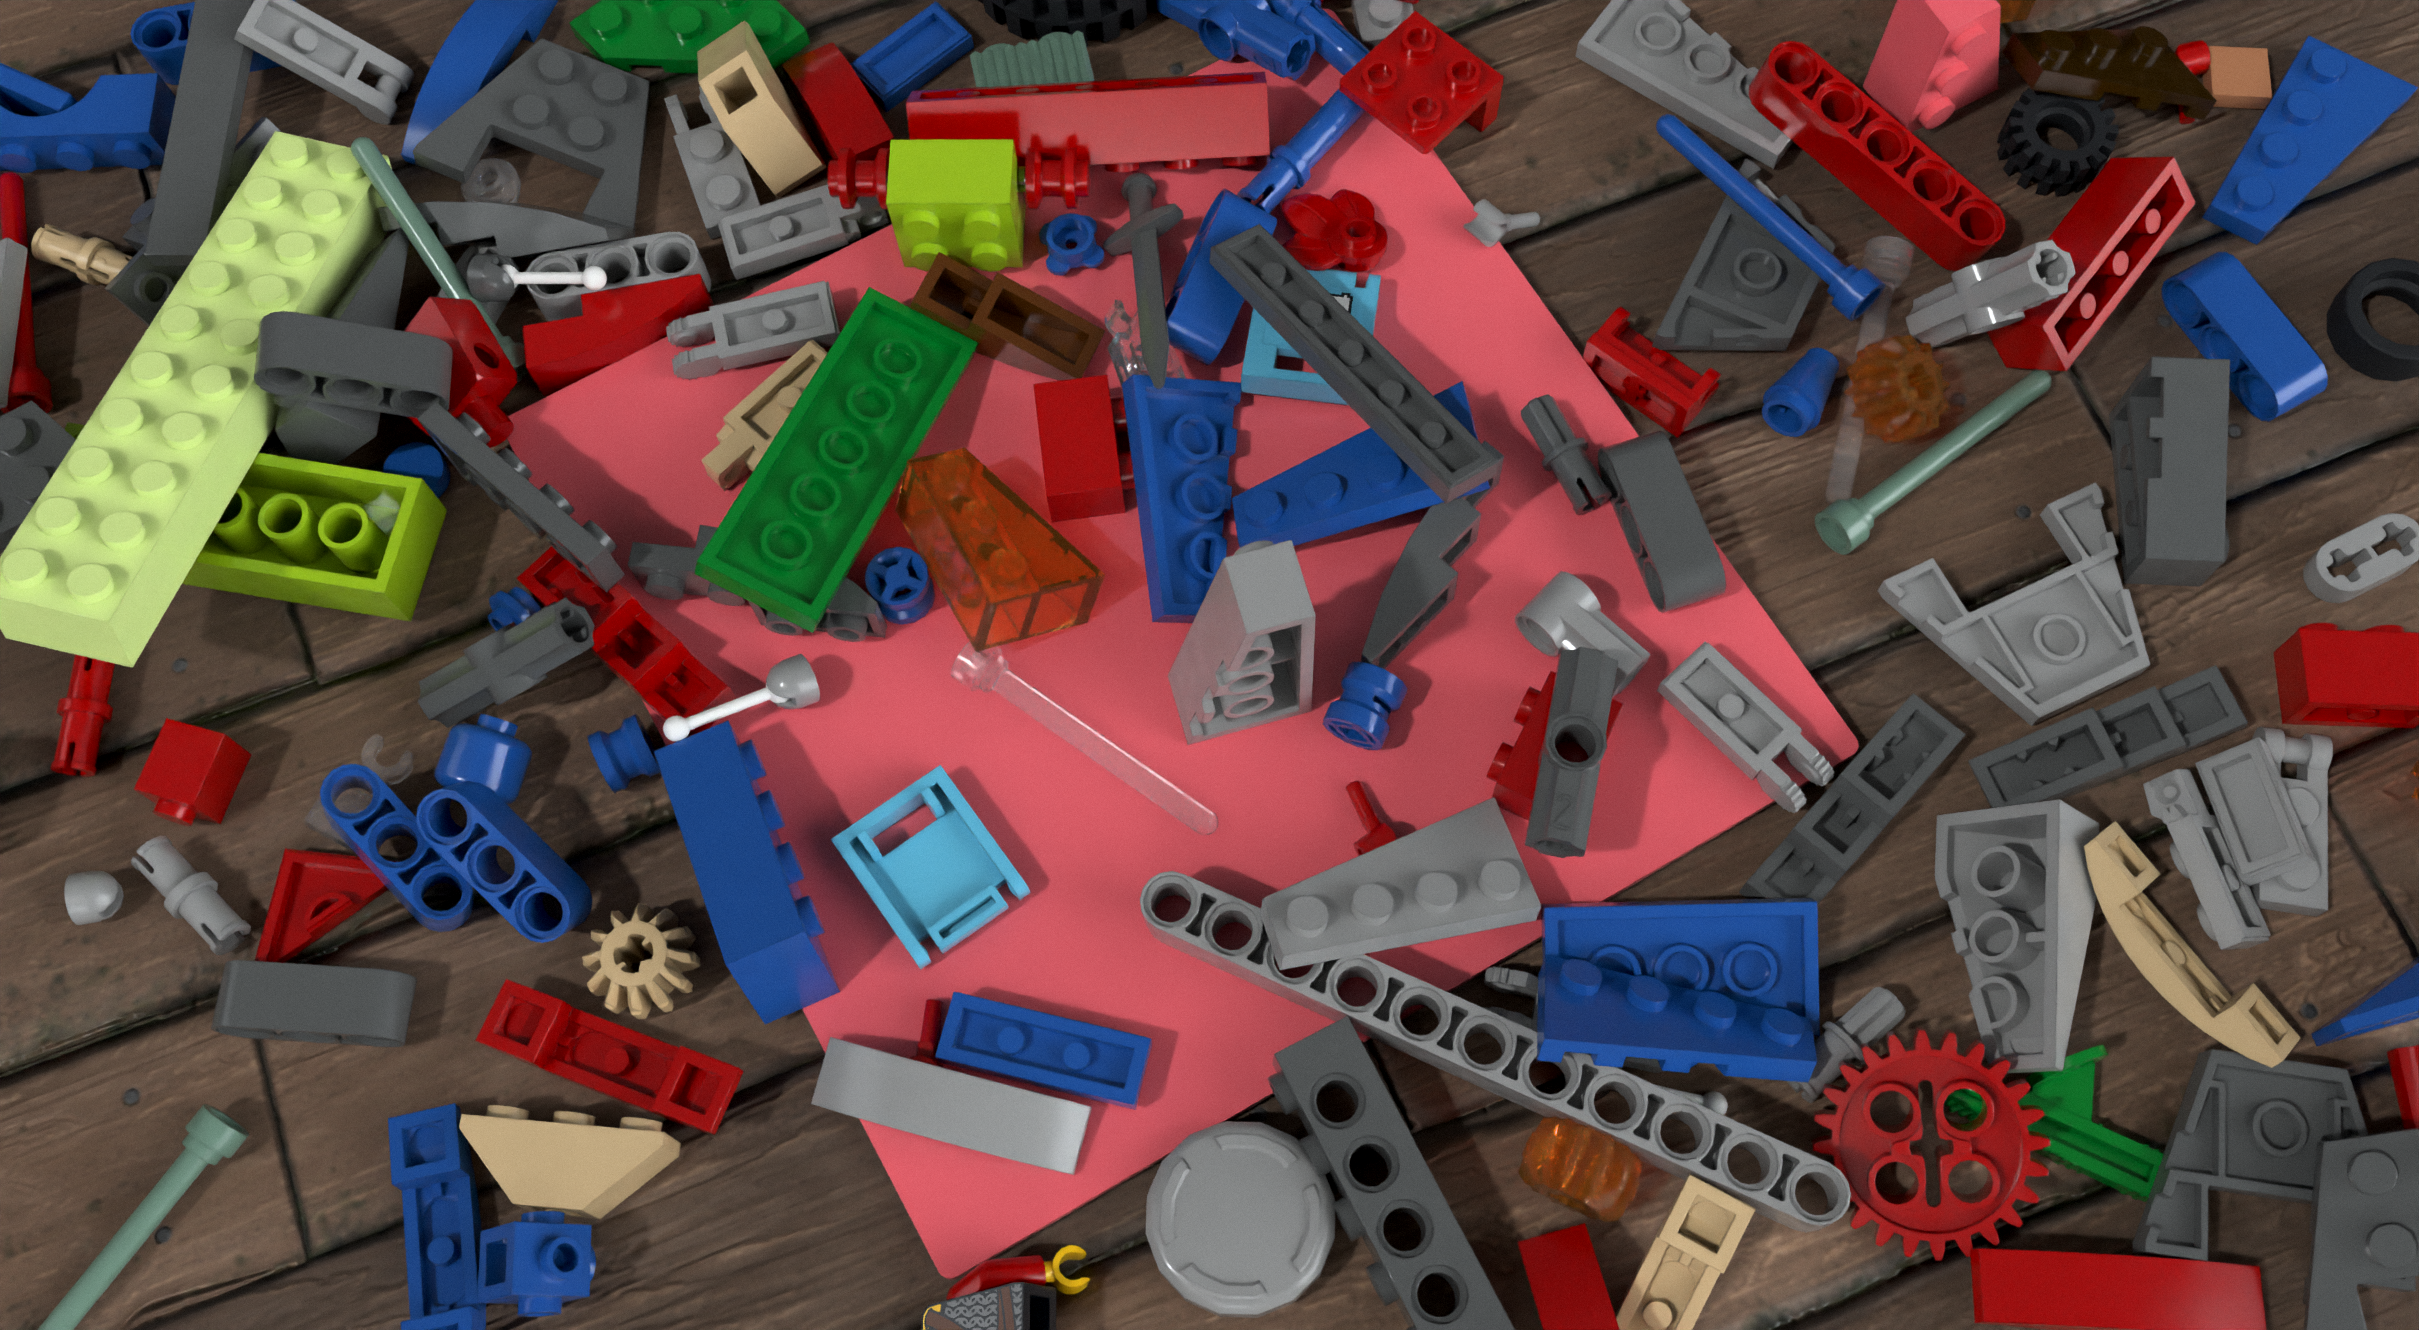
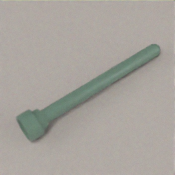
M367 137L356 138L351 144L353 156L447 297L471 300L480 311L517 372V382L527 377L530 373L526 368L524 345L520 342L514 343L510 336L503 337L480 301L472 296L468 283L374 142Z
M2044 370L2032 371L1860 499H1837L1815 516V526L1822 540L1833 551L1842 555L1849 554L1869 538V530L1874 527V519L2048 391L2052 384L2049 373Z
M203 1104L185 1126L189 1134L182 1141V1144L186 1147L37 1330H74L208 1164L217 1165L223 1156L231 1158L249 1136L247 1130L222 1111L208 1104Z

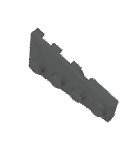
M435 402L417 418L464 479L474 487L478 484L486 491V495L504 511L509 509L539 539L546 533L549 534L545 538L556 552L605 592H608L625 575L611 555L617 548L615 542L593 521L588 520L583 526H580L573 520L570 515L575 511L574 508L551 485L546 483L538 490L527 480L532 476L531 471L509 449L504 447L496 454L486 444L491 440L490 436L468 414L463 412L457 418H454Z

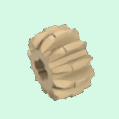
M638 903L631 921L620 911H611L610 917L614 929L609 934L603 930H591V939L601 947V950L582 956L583 965L590 971L596 972L587 982L589 990L596 996L606 995L605 1007L615 1014L621 1013L629 1006L630 1012L635 1018L646 1019L650 1012L652 1001L662 1011L672 1012L674 1006L669 993L674 988L682 993L693 992V984L682 975V972L694 970L701 966L700 957L695 952L687 950L696 939L694 933L687 926L677 927L678 917L669 909H664L654 916L653 910L647 904ZM645 951H649L653 955L652 959L643 961ZM641 962L639 972H635L631 968L632 963Z

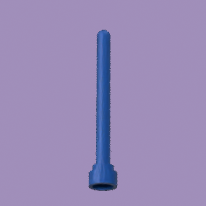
M1665 114L1658 119L1656 123L1658 134L1829 285L1827 293L1834 298L1832 306L1849 321L1859 318L1875 303L1883 292L1885 283L1869 269L1863 268L1859 270L1854 265L1846 267L1676 116Z

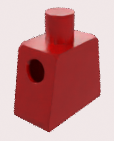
M429 297L404 331L439 338L448 343L453 349L450 402L447 412L454 418H457L463 412L468 414L490 436L491 440L486 445L489 448L495 447L504 442L514 430L513 422L499 406L517 384V372L480 311L471 300ZM407 417L430 436L417 418Z

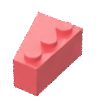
M1897 0L1864 81L1863 88L1875 103L1911 133L1922 127H1925L1926 130L1938 127L1954 111L1998 90L2000 4L1996 0Z

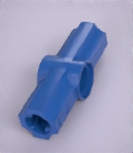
M1156 0L1158 12L1197 32L1208 51L1223 61H1230L1239 54L1282 78L1288 77L1295 81L1308 69L1311 56L1316 50L1314 34L1272 13L1266 0Z

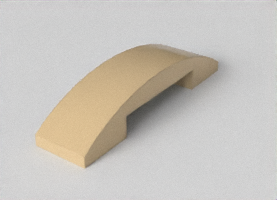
M2116 821L2084 845L2087 868L2093 889L2113 933L2136 967L2162 997L2202 1031L2245 1057L2271 1068L2284 1061L2300 1040V1036L2254 983L2233 996L2227 992L2142 892L2160 873Z
M1689 1173L1655 1234L1615 1313L1619 1329L1692 1330L1720 1273L1724 1274L1756 1210L1755 1207Z

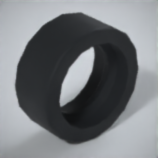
M2398 258L2371 262L2355 273L2335 296L2326 314L2327 335L2335 352L2352 369L2373 379L2395 382L2418 377L2419 345L2397 344L2382 337L2369 325L2362 311V300L2370 295L2390 296L2406 303L2419 315V262Z

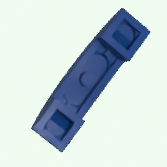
M475 0L443 43L424 80L410 117L401 156L406 162L416 165L413 155L416 145L504 70L521 39L535 42L558 0Z
M456 1103L388 1118L392 1185L402 1191L410 1320L401 1322V1330H486V1303H477L480 1233L482 1231L479 1200L469 1143L459 1129L462 1113L460 1106Z

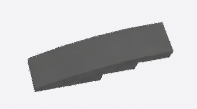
M449 201L415 203L430 228H438L442 246L474 245L482 241H496L498 254L511 259H531L549 252L634 238L631 227L577 211L525 203ZM388 207L378 208L383 232H395L401 228Z
M1484 441L1482 445L1499 461L1495 477L1488 480L1490 489L1454 499L1447 504L1445 502L1439 503L1429 508L1409 538L1382 592L1362 651L1361 662L1385 669L1454 599L1458 572L1451 566L1477 541L1481 513L1475 507L1499 484L1504 455L1488 442Z
M2217 665L2159 690L2153 686L2100 710L2095 711L2094 707L1970 759L1968 764L1991 808L2062 800L2246 728L2248 721Z
M1913 693L1796 824L1783 842L1747 880L1739 893L1746 899L1812 898L1817 901L1818 905L1966 734Z

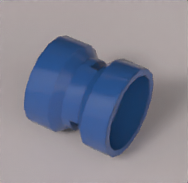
M1352 662L1348 665L1341 680L1343 693L1339 700L1330 703L1323 718V725L1330 733L1346 743L1366 750H1379L1382 748L1389 733L1388 717L1391 712L1400 709L1408 688L1402 680L1383 668L1365 662Z

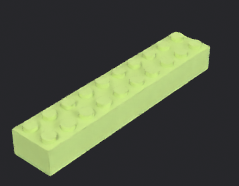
M278 131L274 132L0 556V630L5 638L127 667H134L277 422L279 405L274 403V394L261 389L254 380L260 321L264 316L280 311L326 317L368 253L377 247L387 234V232H383L378 209L387 207V205L353 156L350 147ZM382 155L391 168L389 157Z

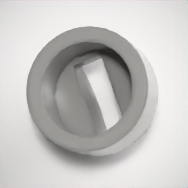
M91 870L68 875L65 881V903L68 914L76 925L101 922L112 917L121 908L124 898L122 887L107 872Z

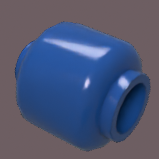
M480 714L476 725L461 723L454 725L450 729L438 760L434 777L443 787L464 781L481 783L491 788L508 805L513 803L518 797L532 758V751L525 742L515 738L517 725L496 717Z

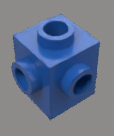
M536 1211L521 1214V1222L514 1221L481 1231L477 1303L518 1304V1316L544 1317L560 1315L562 1303L589 1297L590 1282L596 1268V1256L591 1246L592 1225L564 1224L565 1213Z

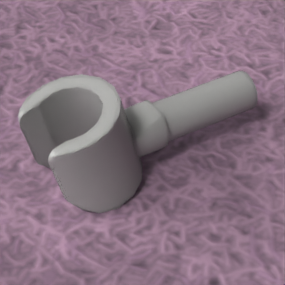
M1482 199L1473 208L1478 213L1477 217L1470 223L1464 224L1463 228L1485 246L1492 247L1506 232L1512 229L1538 226L1540 216L1537 212L1504 214L1488 200Z

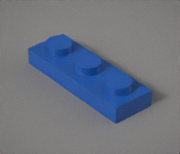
M953 992L935 1058L939 1063L1136 1110L1152 1048V1040L1144 1036Z

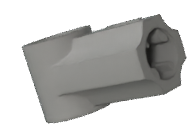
M1560 571L1515 616V623L1522 635L1535 648L1548 656L1556 657L1562 649L1572 650L1585 647L1604 651L1610 658L1618 660L1612 698L1628 686L1647 663L1651 655L1601 612V605L1591 589L1583 581L1568 572Z

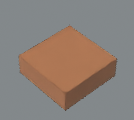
M2208 46L2210 66L2207 73L2202 75L2203 86L2217 100L2213 107L2265 109L2272 99L2268 49Z

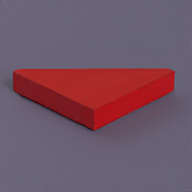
M285 848L255 961L285 963L389 889L360 857Z

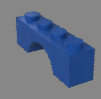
M158 73L101 75L87 95L76 104L63 111L46 116L34 117L16 114L0 95V171L30 173L37 169L64 168L75 171H87L92 167L119 166L143 169L149 165H162L176 96Z

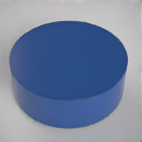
M422 442L407 443L398 447L388 456L383 467L384 473L422 478L437 498L446 491L450 482V468L437 449Z

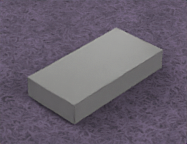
M2260 737L2195 763L2241 881L2251 886L2315 862L2268 745Z

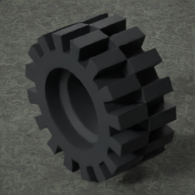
M2028 88L2021 94L2019 100H2016L1998 135L1997 143L2001 144L1997 150L1999 161L2008 159L2003 170L2008 177L2019 172L2021 176L2016 184L2026 189L2030 181L2038 184L2035 194L2046 196L2050 187L2055 188L2056 197L2066 196L2071 187L2075 193L2084 190L2088 182L2092 183L2100 173L2117 143L2114 141L2119 134L2118 125H2111L2116 117L2113 109L2100 110L2105 102L2103 97L2099 101L2038 90L2033 92ZM2040 127L2060 129L2074 139L2078 149L2059 150L2053 148L2038 136L2036 129Z

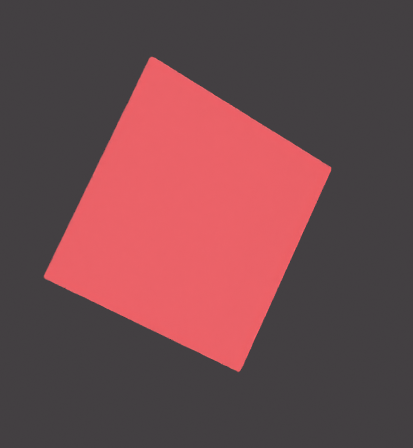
M1323 9L1338 24L1345 28L1334 11ZM1316 51L1311 56L1308 69L1295 81L1288 77L1282 78L1239 54L1230 61L1218 60L1188 75L1265 72L1270 152L1278 145L1285 146L1339 89L1340 79L1344 76ZM1367 111L1311 168V177L1300 189H1292L1273 209L1270 215L1277 218V225L1272 236L1283 245L1297 233L1285 219L1281 209L1282 203L1291 197L1309 193L1318 194L1331 200L1332 196L1341 189L1358 192L1365 196L1375 208L1374 220L1385 228L1388 235L1387 250L1381 257L1380 262L1370 270L1357 272L1356 287L1365 288L1369 274L1381 275L1373 337L1433 396L1463 381L1478 441L1481 444L1484 441L1488 442L1504 455L1499 484L1475 507L1481 513L1477 541L1451 566L1458 572L1454 599L1385 668V670L1402 680L1408 689L1400 709L1391 712L1388 717L1389 733L1382 748L1379 750H1366L1344 742L1325 728L1323 718L1330 703L1339 700L1343 693L1341 680L1348 665L1352 662H1361L1362 651L1382 592L1409 538L1431 506L1294 546L1316 615L1312 711L1188 745L1168 674L1192 623L1152 622L1136 490H1123L1126 513L1052 522L1046 497L1033 384L1060 380L1022 370L975 352L965 373L846 576L871 596L866 588L865 573L868 564L874 556L888 548L903 547L911 549L922 557L928 567L929 576L933 581L935 590L933 606L923 618L914 623L902 625L891 623L884 619L887 625L885 638L866 636L865 640L860 642L839 640L823 631H814L812 633L803 629L802 634L795 636L772 632L760 624L748 600H745V604L740 606H728L716 603L707 596L683 594V597L678 600L658 598L643 590L628 567L633 542L695 548L700 525L719 527L753 471L749 469L745 476L724 491L707 475L702 459L720 444L716 435L725 425L723 417L793 355L729 370H724L722 367L715 375L689 380L682 379L681 377L677 378V375H674L672 359L675 358L674 355H678L679 352H685V350L691 351L692 348L716 343L715 337L708 343L693 344L691 347L685 346L684 348L671 345V342H668V337H665L507 416L514 424V430L507 440L515 455L531 471L532 476L528 479L529 482L538 490L546 483L551 485L574 508L575 511L570 515L573 520L580 526H583L588 520L593 521L615 542L617 548L611 555L625 574L618 583L634 596L646 612L676 636L698 661L728 685L737 698L765 688L770 669L782 660L798 654H802L807 659L815 674L820 691V700L800 709H784L768 700L718 719L711 727L729 721L740 743L751 739L754 742L767 773L766 776L757 779L762 793L771 790L785 822V827L777 829L781 843H791L805 879L797 882L803 897L807 895L811 897L822 922L825 933L818 935L840 992L802 1009L825 1053L829 1039L833 1037L906 1058L916 1056L917 1045L921 1037L926 1000L935 999L943 1002L936 1043L938 1045L953 992L1151 1038L1152 1048L1136 1110L942 1063L943 1067L1091 1106L1092 1110L1074 1175L987 1154L860 1119L938 1272L948 1280H956L983 1261L993 1259L1166 1158L1190 1134L1223 1121H1229L1274 1095L1267 1079L1269 1076L1277 1073L1272 1065L1274 1054L1335 1023V1021L1160 942L1151 934L1141 912L1140 897L1143 887L1157 874L1174 871L1190 876L1261 908L1264 897L1358 857L1354 843L1366 835L1367 831L1362 826V822L1346 790V786L1354 781L1361 782L1375 814L1380 818L1381 823H1386L1390 826L1396 835V839L1491 799L1496 782L1486 776L1502 742L1511 746L1515 745L1523 726L1515 723L1514 718L1528 688L1531 686L1541 691L1550 671L1556 673L1559 654L1556 657L1548 656L1535 648L1519 631L1515 623V616L1560 571L1568 572L1583 581L1597 597L1601 605V612L1651 655L1647 663L1628 686L1612 698L1623 703V707L1608 738L1607 748L1601 760L1584 856L1560 858L1540 854L1538 850L1525 845L1529 821L1500 808L1541 904L1605 902L1776 802L1762 790L1756 778L1752 781L1657 691L1660 683L1704 642L1711 644L1802 729L1800 734L1829 761L1833 768L1851 759L1858 750L1859 743L1855 735L1713 538V543L1725 573V593L1661 613L1653 604L1610 499L1600 506L1597 500L1592 498L1587 487L1584 486L1583 490L1595 510L1583 515H1576L1571 501L1554 472L1546 471L1543 468L1542 461L1545 457L1521 418V410L1529 401L1536 397L1539 398L1547 394L1552 396L1576 437L1586 439L1588 448L1585 452L1600 477L1598 466L1599 449L1639 437V435L1586 361L1582 359L1581 354L1501 243L1498 241L1494 246L1487 247L1463 228L1464 224L1473 221L1478 213L1473 210V204L1435 151L1432 150L1428 154L1420 153ZM1268 155L1257 156L1255 164L1245 166L1222 164V158L1198 159L1199 165L1188 169H1168L1163 166V161L1140 162L1138 170L1119 173L1106 171L1105 164L1089 165V197H1079L1077 209H1067L1062 197H1044L1039 209H1028L1026 192H1023L1026 204L1023 267H1005L1000 271L994 272L982 271L975 267L968 268L992 281L998 272L1105 330L1082 378L1107 374L1111 398L1123 396L1122 383L1133 374L1150 376L1142 357L1132 251L1111 256L1103 248L1104 241L1130 221L1129 204L1121 193L1124 180L1133 173L1149 175L1154 180L1157 188L1156 194L1152 198L1153 209L1175 203L1183 211L1184 217L1158 238L1166 304L1202 221L1217 195L1224 188L1237 195L1267 165L1266 158ZM1260 195L1255 201L1252 200L1250 203L1256 205L1258 201L1262 198V195ZM1072 213L1090 216L1097 223V232L1094 236L1096 244L1104 250L1103 262L1096 268L1081 266L1070 269L1062 276L1049 272L1046 266V259L1049 253L1047 246L1040 242V229L1045 224L1064 214ZM891 224L743 299L821 281L829 282L841 332L869 287L910 307L928 271H923L916 267H904ZM1069 243L1066 247L1074 249L1077 243ZM1338 265L1328 268L1331 270L1347 271ZM1244 300L1223 348L1215 360L1208 366L1169 345L1166 377L1241 383L1253 307ZM832 346L823 349L828 353ZM1277 355V369L1317 373L1303 358ZM1241 392L1240 403L1234 407L1232 428L1238 430L1236 453L1229 458L1227 485L1232 486L1231 507L1229 511L1224 513L1222 537L1227 540L1226 557L1233 556L1240 548L1232 498L1371 428L1349 405ZM1128 433L1117 434L1118 453L1129 452ZM906 588L902 591H897L895 597L912 590ZM643 701L665 745L668 746L675 743L664 735L663 726L665 720ZM1784 751L1773 761L1799 788L1810 782L1790 764ZM941 765L1023 878L1031 893L1019 900L1011 893L1007 883L998 888V892L1009 908L944 954L941 953L929 936L920 944L926 948L932 962L923 969H920L842 858L831 839ZM924 803L872 840L882 856H885L937 819ZM1168 896L1157 905L1155 916L1166 922L1179 921L1188 913L1191 903L1182 896ZM1540 909L1536 921L1364 955L1444 991L1451 992L1485 972L1488 967H1494L1542 939V910ZM1228 923L1217 932L1215 941L1224 949L1236 950L1248 943L1252 932L1250 928L1242 923ZM1276 963L1278 971L1290 978L1302 977L1309 973L1313 967V964L1279 970ZM1353 977L1344 981L1338 988L1337 993L1346 1004L1359 1007L1365 1006L1373 1000L1376 995V989L1365 978ZM1410 1006L1409 1008L1404 1010V1012L1400 1016V1020H1403L1404 1018L1410 1016L1411 1014L1415 1013L1416 1011L1422 1009L1425 1006ZM1356 1031L1362 1043L1371 1038Z

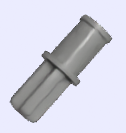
M1881 987L1873 988L1835 1024L1831 1021H1826L1821 1025L1823 1034L1814 1041L1817 1064L1809 1082L1787 1081V1083L1796 1093L1803 1089L1804 1092L1801 1093L1802 1098L1809 1103H1813L1817 1100V1096L1823 1092L1824 1084L1833 1083L1842 1074L1838 1066L1841 1061L1854 1064L1857 1067H1861L1865 1063L1860 1045L1866 1043L1872 1047L1900 1022L1906 1013L1902 1003L1888 989Z

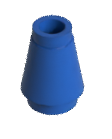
M1822 348L1809 349L1802 358L1765 391L1762 415L1765 422L1774 431L1785 436L1798 437L1806 431L1814 429L1819 424L1835 376L1839 370V362L1836 357Z

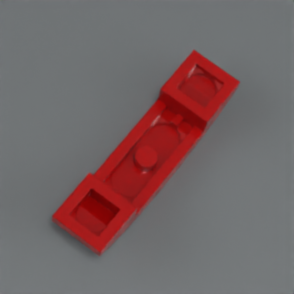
M508 979L505 980L475 1040L480 1044L565 1080L712 1135L716 1134L744 1072L739 1067L681 1045L678 1048L572 1007L561 999Z

